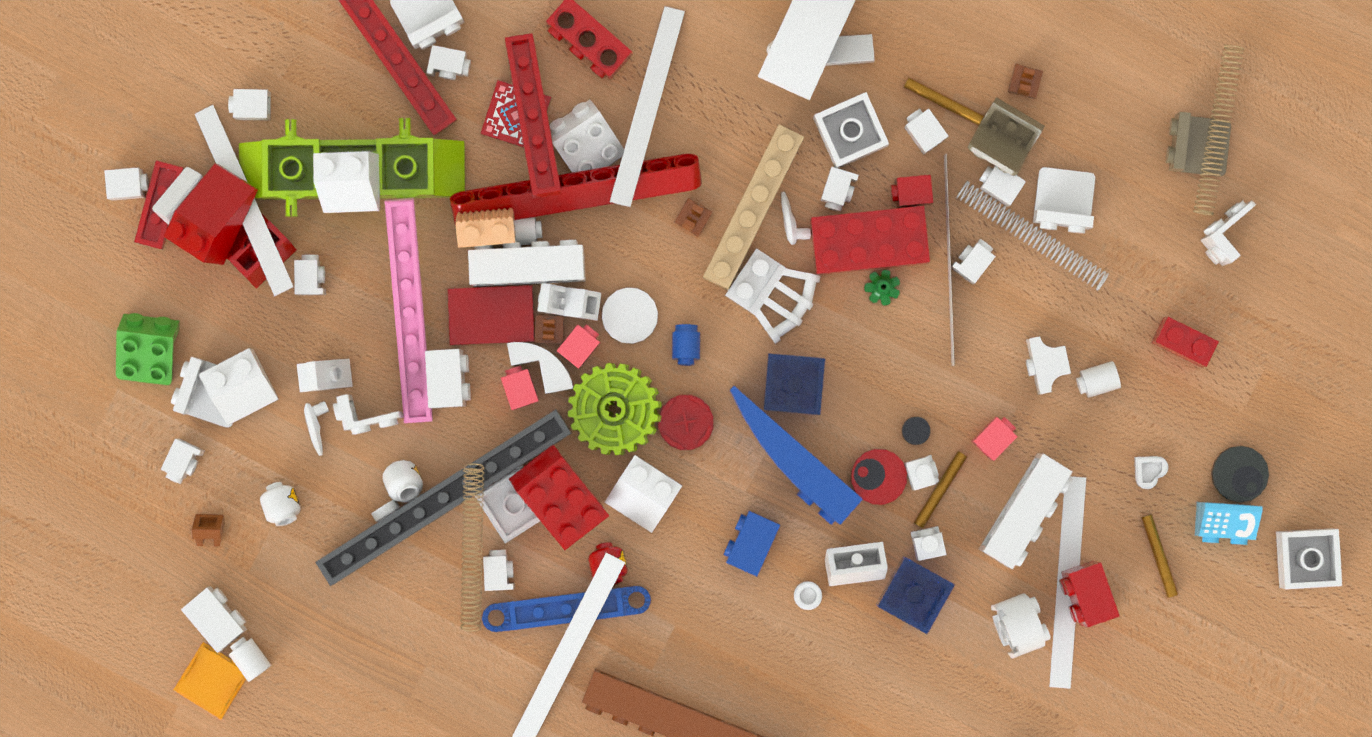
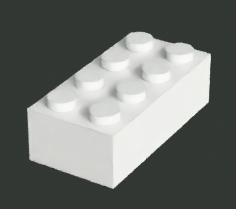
M561 240L560 246H550L548 241L531 242V247L521 248L520 243L503 244V249H493L492 245L474 246L475 250H468L469 282L473 287L586 281L583 245H578L577 240Z
M1037 453L979 547V550L1008 568L1013 569L1015 565L1020 567L1028 554L1025 548L1030 541L1035 542L1043 530L1040 524L1044 517L1050 518L1058 505L1055 502L1059 493L1065 494L1073 481L1070 478L1072 471L1045 454Z

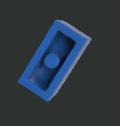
M748 511L747 515L741 514L735 527L739 531L735 541L729 540L723 553L724 556L728 557L726 563L757 577L780 524L751 511Z

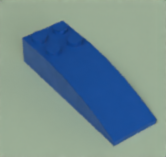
M733 386L730 389V393L744 420L775 465L800 490L796 495L809 506L814 502L820 507L821 510L818 514L829 524L832 525L834 522H837L841 525L863 499L740 390Z

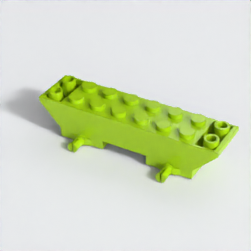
M399 118V135L360 140L303 139L297 136V119H285V136L278 139L239 143L240 167L247 182L258 189L255 200H286L285 217H291V206L292 216L298 217L297 200L319 199L314 184L313 153L369 151L379 154L380 199L450 198L457 192L465 191V141L415 137L411 135V118H405V129L404 118Z

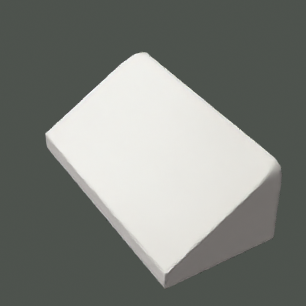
M872 34L839 36L826 66L874 63Z
M186 167L152 208L153 211L169 225L176 209L201 181L203 176L193 169Z

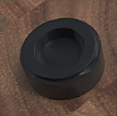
M911 417L902 426V436L905 441L912 445L923 444L930 436V426L921 417Z

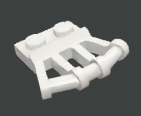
M756 248L725 296L755 315L776 344L781 340V336L794 327H799L803 322L801 318L806 310H811L813 307L812 301L816 283L820 282L821 276L787 269ZM782 275L805 280L802 296L779 281ZM774 287L798 303L792 313L768 298ZM765 304L786 318V320L773 328L760 308Z

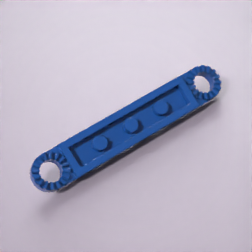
M642 586L612 588L596 620L644 613L651 603L649 592ZM586 592L494 603L484 610L482 621L484 626L492 632L570 623ZM640 592L644 595L645 603L642 607L634 608L629 604L628 598L631 593ZM492 610L503 612L505 617L501 625L494 626L489 622L488 615Z

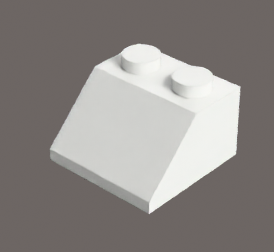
M369 151L313 153L314 184L324 213L380 211L379 154Z
M251 348L198 374L211 400L228 425L279 400L255 351Z
M634 455L605 500V503L652 533L682 485Z

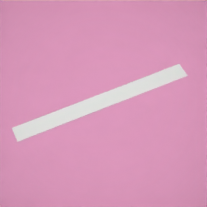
M664 6L610 199L612 203L631 207L685 11Z
M211 105L197 112L195 117L216 164L221 165L247 182L214 106ZM254 198L243 226L272 292L276 296L294 286Z
M945 154L944 174L952 366H954L947 154Z
M1071 476L1070 478L1073 481L1063 498L1049 687L1071 689L1075 622H1073L1068 606L1072 605L1070 597L1063 594L1059 579L1063 578L1062 571L1080 565L1086 478Z
M608 553L605 554L512 737H536L625 564L624 561Z

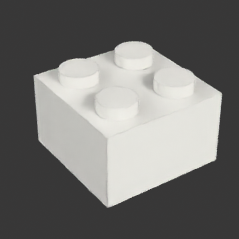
M866 92L817 113L813 117L835 168L843 167L889 145Z
M463 350L425 351L428 408L465 407L466 401L471 400L470 383H465L464 372H469L468 355H463Z
M1339 529L1276 531L1279 588L1300 589L1342 586Z

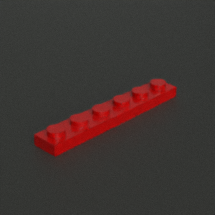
M339 0L431 133L436 136L456 122L457 119L375 2L373 0Z
M533 33L505 37L532 197L534 199L561 194Z

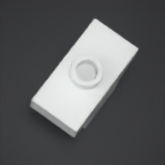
M1040 337L1026 339L1030 359L1026 360L1029 376L1034 375L1038 395L1052 392V384L1057 377L1071 374L1066 347H1048L1042 342Z
M350 359L312 361L297 364L300 392L353 387Z

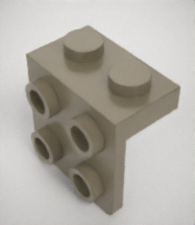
M996 97L979 124L968 145V149L978 158L985 159L997 166L1002 172L1016 176L1045 126Z
M1187 112L1177 113L1175 118H1171L1169 135H1173L1172 145L1168 146L1166 153V163H1169V171L1192 174L1205 173L1201 169L1207 168L1202 163L1206 162L1203 158L1208 157L1204 155L1205 152H1210L1206 150L1208 149L1225 153V155L1205 153L1209 156L1224 159H1205L1223 165L1204 164L1208 167L1222 169V171L1213 169L1202 170L1220 174L1221 176L1225 175L1231 123L1211 121L1215 120L1211 118L1191 116V113ZM1210 121H1211L1212 123H1215V124H1218V125L1229 126L1230 128L1217 127V126H1212V127H1211V128L1216 129V130H1219V131L1229 132L1228 134H1227V133H1222V132H1209V133L1214 134V135H1217V136L1228 137V139L1219 138V137H1208V136H1213V135H1210V134L1208 133V131H1211V130H1212V129L1209 128V126H1210V125H1214V124H1211ZM1207 137L1210 138V139H1212V140H1215V141L1226 142L1227 144L1213 143V142H1209V143H1208V144H1210V145L1217 146V147H1223V148H1226V149H1219V148H1206V149H1205V147H1208V146H1209V145L1206 144V142H1207V141H1211V140L1207 139Z

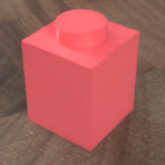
M587 324L583 328L577 325L558 348L557 352L580 369L599 346L600 342L596 339L599 334Z
M518 366L505 371L506 376L502 377L501 381L511 410L539 402L529 369L522 370V367Z
M994 417L971 442L991 461H995L1017 438L1013 433L1016 428L1005 417L1001 420L998 417Z

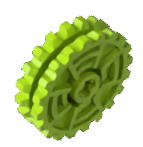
M606 363L605 369L601 366L592 368L593 374L584 373L581 376L583 382L574 385L572 389L576 394L573 397H569L568 400L573 405V409L568 411V417L574 418V423L571 424L572 430L580 432L578 439L581 442L588 441V448L591 450L601 448V454L610 455L612 450L615 455H624L625 449L628 452L637 451L638 444L646 445L649 442L647 436L649 434L655 435L657 429L654 427L655 422H661L662 416L657 414V409L662 408V402L656 401V396L659 394L658 389L650 387L652 382L650 377H641V370L633 368L630 371L629 365L620 363L617 368L614 363ZM614 401H617V406L621 408V413H616V417H613V412L609 411V406L615 405Z

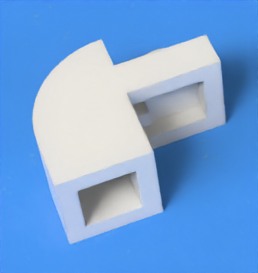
M541 283L537 311L598 321L602 293Z

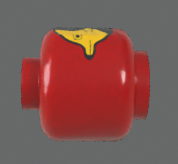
M611 542L596 545V550L590 553L588 557L592 578L597 572L605 554L608 553L625 562L614 585L623 581L622 577L628 572L623 549L612 546Z

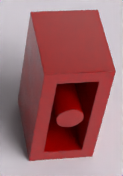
M1164 317L1151 343L1203 368L1207 367L1219 341L1170 317Z

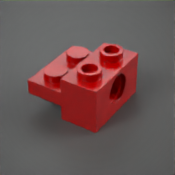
M262 214L284 263L297 249ZM242 224L227 259L257 289L267 278Z

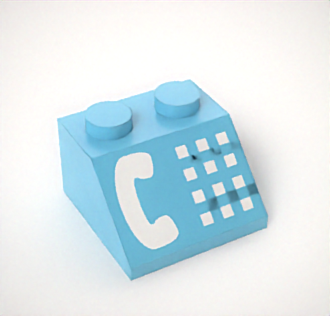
M1197 502L1195 536H1201L1202 542L1219 543V538H1230V544L1247 545L1248 540H1256L1263 507Z

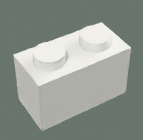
M883 542L831 548L826 551L825 565L829 586L885 579L888 567Z
M210 586L181 610L218 653L247 630L243 625L246 623V620L236 609L231 611L225 604L228 599L219 588L214 590Z

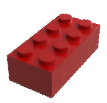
M924 206L811 217L810 219L816 275L930 263Z

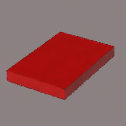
M532 285L448 289L450 345L535 341Z

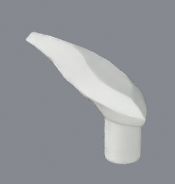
M781 192L784 227L788 241L794 245L796 239H810V228H797L785 192Z
M324 401L312 407L309 403H306L304 407L309 435L319 456L323 455L317 417L329 411Z

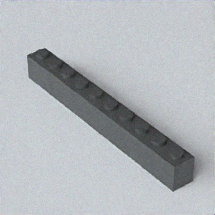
M558 410L552 411L472 462L471 464H481L484 466V480L482 477L473 478L483 480L475 484L482 486L484 489L544 452L551 445H555L571 435L572 432ZM467 465L465 468L482 469L483 467L479 465ZM463 468L315 563L329 585L332 586L456 508L464 500H468L463 498L466 495L463 493L466 490L464 487L474 488L479 486L466 485L463 487V485L468 484L464 483L463 480L471 479L463 477L464 474H469L465 473ZM483 472L472 473V474L482 475ZM465 475L466 477H478L477 475ZM466 480L465 482H479V481H476V480ZM480 487L475 490L482 491L483 489ZM468 490V491H464V492H467V493H476V492H478V491Z

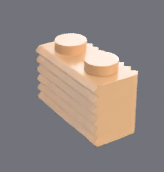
M504 208L497 211L493 209L491 212L487 209L486 212L481 210L480 212L475 211L473 213L470 211L463 214L459 212L456 215L458 248L515 243L516 233L513 209L509 208L507 210Z

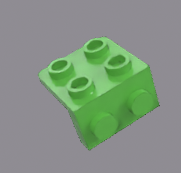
M138 313L123 314L116 331V377L121 380L161 385L171 384L173 379L174 342L179 332L180 321L171 320L168 317H147Z

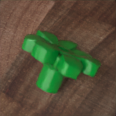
M883 270L881 276L876 272L871 273L869 278L872 283L864 285L866 292H872L869 300L872 303H876L880 299L881 304L886 306L891 303L890 297L897 299L900 291L895 289L900 284L898 277L890 278L891 273L888 270ZM881 285L885 286V290L881 289Z

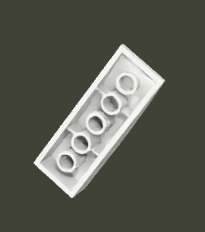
M792 0L758 77L810 100L855 0Z

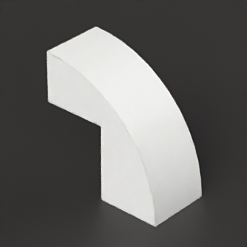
M507 343L512 366L539 361L545 394L570 390L574 387L565 366L549 351L530 343Z

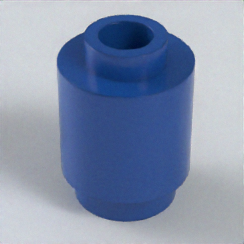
M675 325V332H672V359L678 360L677 365L692 366L694 365V360H700V332H698V325Z

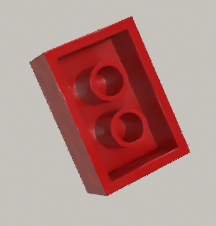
M554 444L509 478L519 496L564 551L609 517L600 501Z

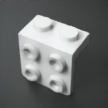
M390 0L393 10L415 49L419 47L425 49L436 43L435 39L443 34L449 36L460 30V25L465 23L453 0Z
M591 100L579 103L573 108L572 112L563 118L554 120L549 125L552 143L572 173L608 167L623 156L624 148Z
M1047 167L1041 168L1038 174L1033 223L1040 224L1041 229L1057 230V226L1068 227V232L1082 234L1085 233V229L1093 228L1094 216H1091L1095 175L1088 172Z
M1243 200L1240 203H1236L1225 212L1227 218L1224 221L1222 219L1215 221L1203 231L1206 236L1200 241L1208 249L1206 254L1214 264L1220 263L1221 266H1224L1241 256L1222 233L1256 205L1253 200L1247 203Z
M191 357L190 361L184 362L180 377L184 378L181 388H176L171 399V404H174L173 411L191 415L223 427H231L233 423L230 425L226 423L198 375L217 364Z
M349 394L336 397L337 403L333 404L336 420H342L344 430H351L352 435L371 431L370 425L378 423L380 428L397 425V419L403 418L402 412L398 411L358 421L353 397Z

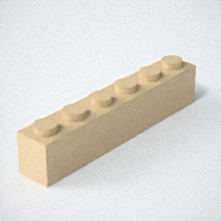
M780 124L778 125L703 276L704 279L729 290L804 136Z

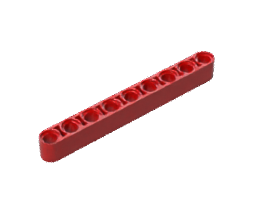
M688 153L644 160L633 200L686 192L699 188L702 185L698 156ZM620 165L558 175L561 194L533 199L530 180L457 192L450 197L454 224L456 226V215L459 212L461 214L464 212L469 213L470 211L473 213L475 211L480 212L481 210L486 212L487 209L491 212L493 209L497 211L498 209L503 210L505 208L508 210L512 208L514 220L615 204L610 202Z

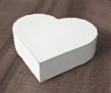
M1134 457L1135 481L1142 489L1153 488L1157 484L1158 478L1163 477L1168 472V463L1162 457Z

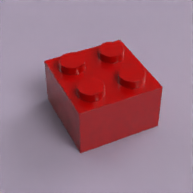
M1090 561L1061 572L1063 578L1059 579L1063 594L1070 597L1072 605L1068 606L1073 622L1089 628L1120 617L1101 562Z

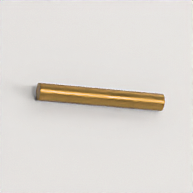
M909 77L904 85V88L978 126L984 117L982 114Z
M959 451L956 453L914 521V524L924 528L967 459L966 455Z
M1152 514L1143 516L1141 519L1167 598L1177 596L1178 592Z

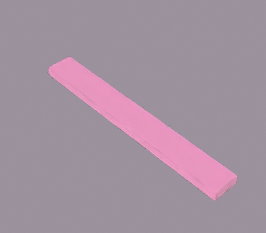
M414 198L385 200L404 423L433 421L432 408H428L425 361L427 344Z

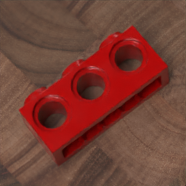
M564 0L546 20L547 25L550 27L547 32L560 42L564 39L569 43L571 47L568 50L579 60L585 57L592 63L590 69L601 79L607 76L611 80L633 55L627 46L574 0ZM571 15L574 18V24L572 27L564 29L558 24L560 17ZM591 33L595 36L596 41L591 47H584L580 44V37L583 34ZM608 51L615 53L617 56L616 62L611 66H606L601 62V56Z

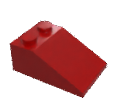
M215 163L176 209L163 237L203 263L224 265L258 189Z

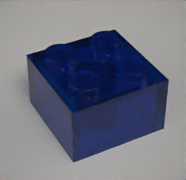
M768 353L763 410L820 415L825 358Z
M903 556L876 606L928 634L955 584Z

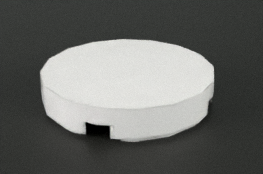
M624 288L615 291L608 297L603 306L602 321L605 330L612 338L621 343L634 344L644 341L652 334L657 325L658 311L655 302L646 292L638 288Z

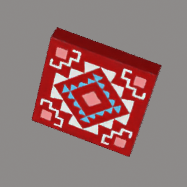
M497 80L480 134L524 148L513 85ZM544 95L546 110L548 111L551 97Z

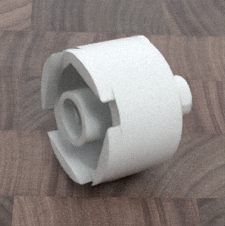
M1023 593L991 606V610L997 611V615L992 616L995 628L1003 646H1010L1012 651L1008 652V655L1012 659L1044 647L1045 641L1050 640L1047 626L1041 624L1037 615L1040 613V607L1035 597L1029 598Z

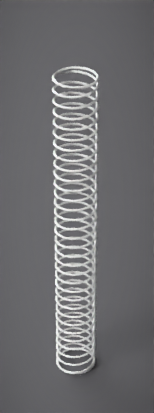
M967 181V182L965 183V185L963 186V188L961 189V191H960L959 194L957 195L956 199L960 196V194L962 193V191L964 190L965 187H966V189H965V191H964L962 197L960 198V201L965 197V195H966V194L969 192V190L971 189V191H970V193H969V195H968V197H967V199H966V201H965V204H966V203L968 202V200L972 197V195L975 193V195H974V197H973V199H972V201H971L969 207L974 203V201L978 198L979 195H980V197H979V199H978V201H977V203H976V205H975V207H974V210H975V209L977 208V206L981 203V201L985 198V200L983 201V203H982V205H981V207H980L978 213L983 209V207H984V206L987 204V202L990 200L989 204L987 205V207H986V209H985V211H984V213H983V216L986 214V212L989 210V208L994 204L993 208L991 209V211H990V213H989V215H988V217H987V219H988V218L992 215V213L996 210V208L999 206L997 212L995 213V215H994V217H993V219H992V222L995 220V218L998 216V214L1003 210L1001 216L999 217V219H998V221H997V223H996V225H997V224L1001 221V219L1005 216V214L1008 212L1006 218L1004 219V221H1003V223H1002V225H1001V228L1004 226V224L1007 222V220L1012 216L1010 222L1008 223V225H1007V227H1006V229H1005V231H1006V230L1010 227V225L1014 222V220L1017 218V220H1016L1014 226L1012 227L1010 233H1012V231L1016 228V226L1021 222V224H1020L1018 230L1016 231V233H1015V235H1014V237H1015V236L1019 233V231L1022 229V227L1026 224V226H1025L1023 232L1021 233V235H1020V237H1019V239H1021V237L1025 234V232H1026V231L1029 229V227L1031 226V228H1030V230H1029V232H1028V234H1027V236L1025 237V239H1024L1023 242H1025V241L1028 239V237L1031 235V233L1035 230V232H1034V234H1033L1031 240H1030L1029 243H1028V245H1030V243L1034 240V238H1035V237L1038 235V233L1040 232V234H1039V236H1038V238H1037V240H1036V242H1035V244L1033 245L1032 248H1034V247L1036 246V244L1040 241V239L1044 236V238H1043V240H1042L1040 246H1039L1038 249H1037V251H1039V249L1043 246V244H1044V243L1047 241V239L1049 238V240H1048V242H1047V244H1046V246H1045V248H1044V250L1042 251L1041 254H1043V253L1045 252V250L1049 247V245L1053 242V244H1052V246H1051V248H1050L1048 254L1046 255V257H1048V255L1051 253V251H1052V250L1056 247V245L1058 244V246H1057V248H1056V250H1055V252H1054V254H1053V256L1051 257L1050 260H1052V259L1054 258V256L1058 253V251L1063 247V249H1062V251L1060 252V254H1059L1057 260L1055 261V263H1057V261L1060 259V257H1061V256L1065 253V251L1067 250V253H1066V255L1064 256V258H1063V260H1062V262H1061V264H1060V266H1061V265L1063 264V262L1067 259V257L1072 253L1070 259L1068 260L1066 266L1064 267V269H1066V267L1069 265V263H1070V262L1074 259V257L1077 255V257H1076L1074 263L1072 264V266H1071L1069 272H1070V271L1072 270V268L1076 265V263L1081 259V261H1080L1078 267L1076 268L1075 272L1073 273V275H1075V273L1078 271V269H1079V268L1082 266V264L1086 261V263H1085V265H1084L1082 271L1080 272L1078 278H1079V277L1081 276V274L1085 271V269L1090 265V267H1089L1087 273L1085 274V276H1084V278H1083V280H1082V281H1084V279L1087 277V275H1088V274L1091 272V270L1095 267V269H1094V271H1093L1091 277L1089 278L1087 284L1090 282V280L1093 278V276L1099 271V273H1098V275H1097V277H1096V279H1095V281L1093 282V284H1092L1091 287H1093V285L1096 283V281H1097V280L1100 278V276L1104 273V275H1103V277H1102V279H1101L1099 285L1097 286L1096 290H1099V289L1101 288V286L1103 285V283H1104L1105 280L1107 279L1109 273L1106 274V271H1103V272L1100 274L1101 268H1099V269L1095 272V270H1096V268H1097V265H1095V266H1093V267L1091 268L1092 262H1090V263L1086 266L1088 259H1086V260H1084V261L1082 262L1083 256H1081V257L1077 260L1078 255H1079L1078 253L1073 256L1074 250H1072V251L1068 254V252H1069V247L1064 250L1065 244H1063V245L1059 248V246H1060V241L1055 244L1056 238H1054V239L1050 242L1051 235L1048 236V237L1046 238V240L1044 241V239H1045V237H1046V235H1047V232L1044 233V234L1040 237V235H1041V233H1042V229H1041V230H1039L1038 233L1035 235V233H1036V231H1037V229H1038V226L1035 227V228L1031 231V229H1032V227H1033V224H1030L1029 227L1026 229V227H1027V225H1028V223H1029V220L1026 221V222L1022 225V223H1023V221H1024V218H1021L1020 221L1017 223V221H1018L1020 215H1017V216L1013 219V217H1014V215H1015V212H1013V213H1011V215L1008 217V215H1009L1011 209H1008V210L1004 213V211H1005V209H1006V206H1004V207H1002V209L999 211V209H1000L1002 203H999V204L995 207V205H996V203H997V200H995V201L990 205V203H991V201H992V197H990V198L986 201L987 196H988V194H986V195L981 199V197H982V195H983V191H981V192L977 195L979 188H977V189L971 194V192H972V190H973V188H974V185H972V186L968 189V191L966 192V190H967V188H968L970 182Z

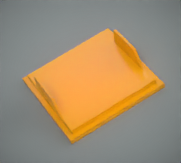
M203 642L173 690L219 719H222L246 681V678L232 659L221 652L217 653L213 647Z

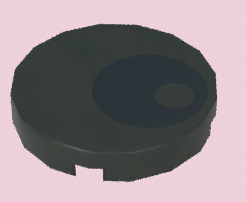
M1236 446L1226 449L1216 458L1211 475L1213 485L1223 497L1231 501L1246 502L1261 495L1267 486L1269 471L1268 465L1260 453L1253 448Z

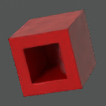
M931 174L896 178L895 185H891L892 202H897L898 208L933 204Z

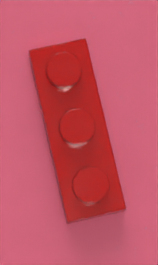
M156 160L135 236V243L163 250L166 238L163 236L168 224L152 208L185 168Z

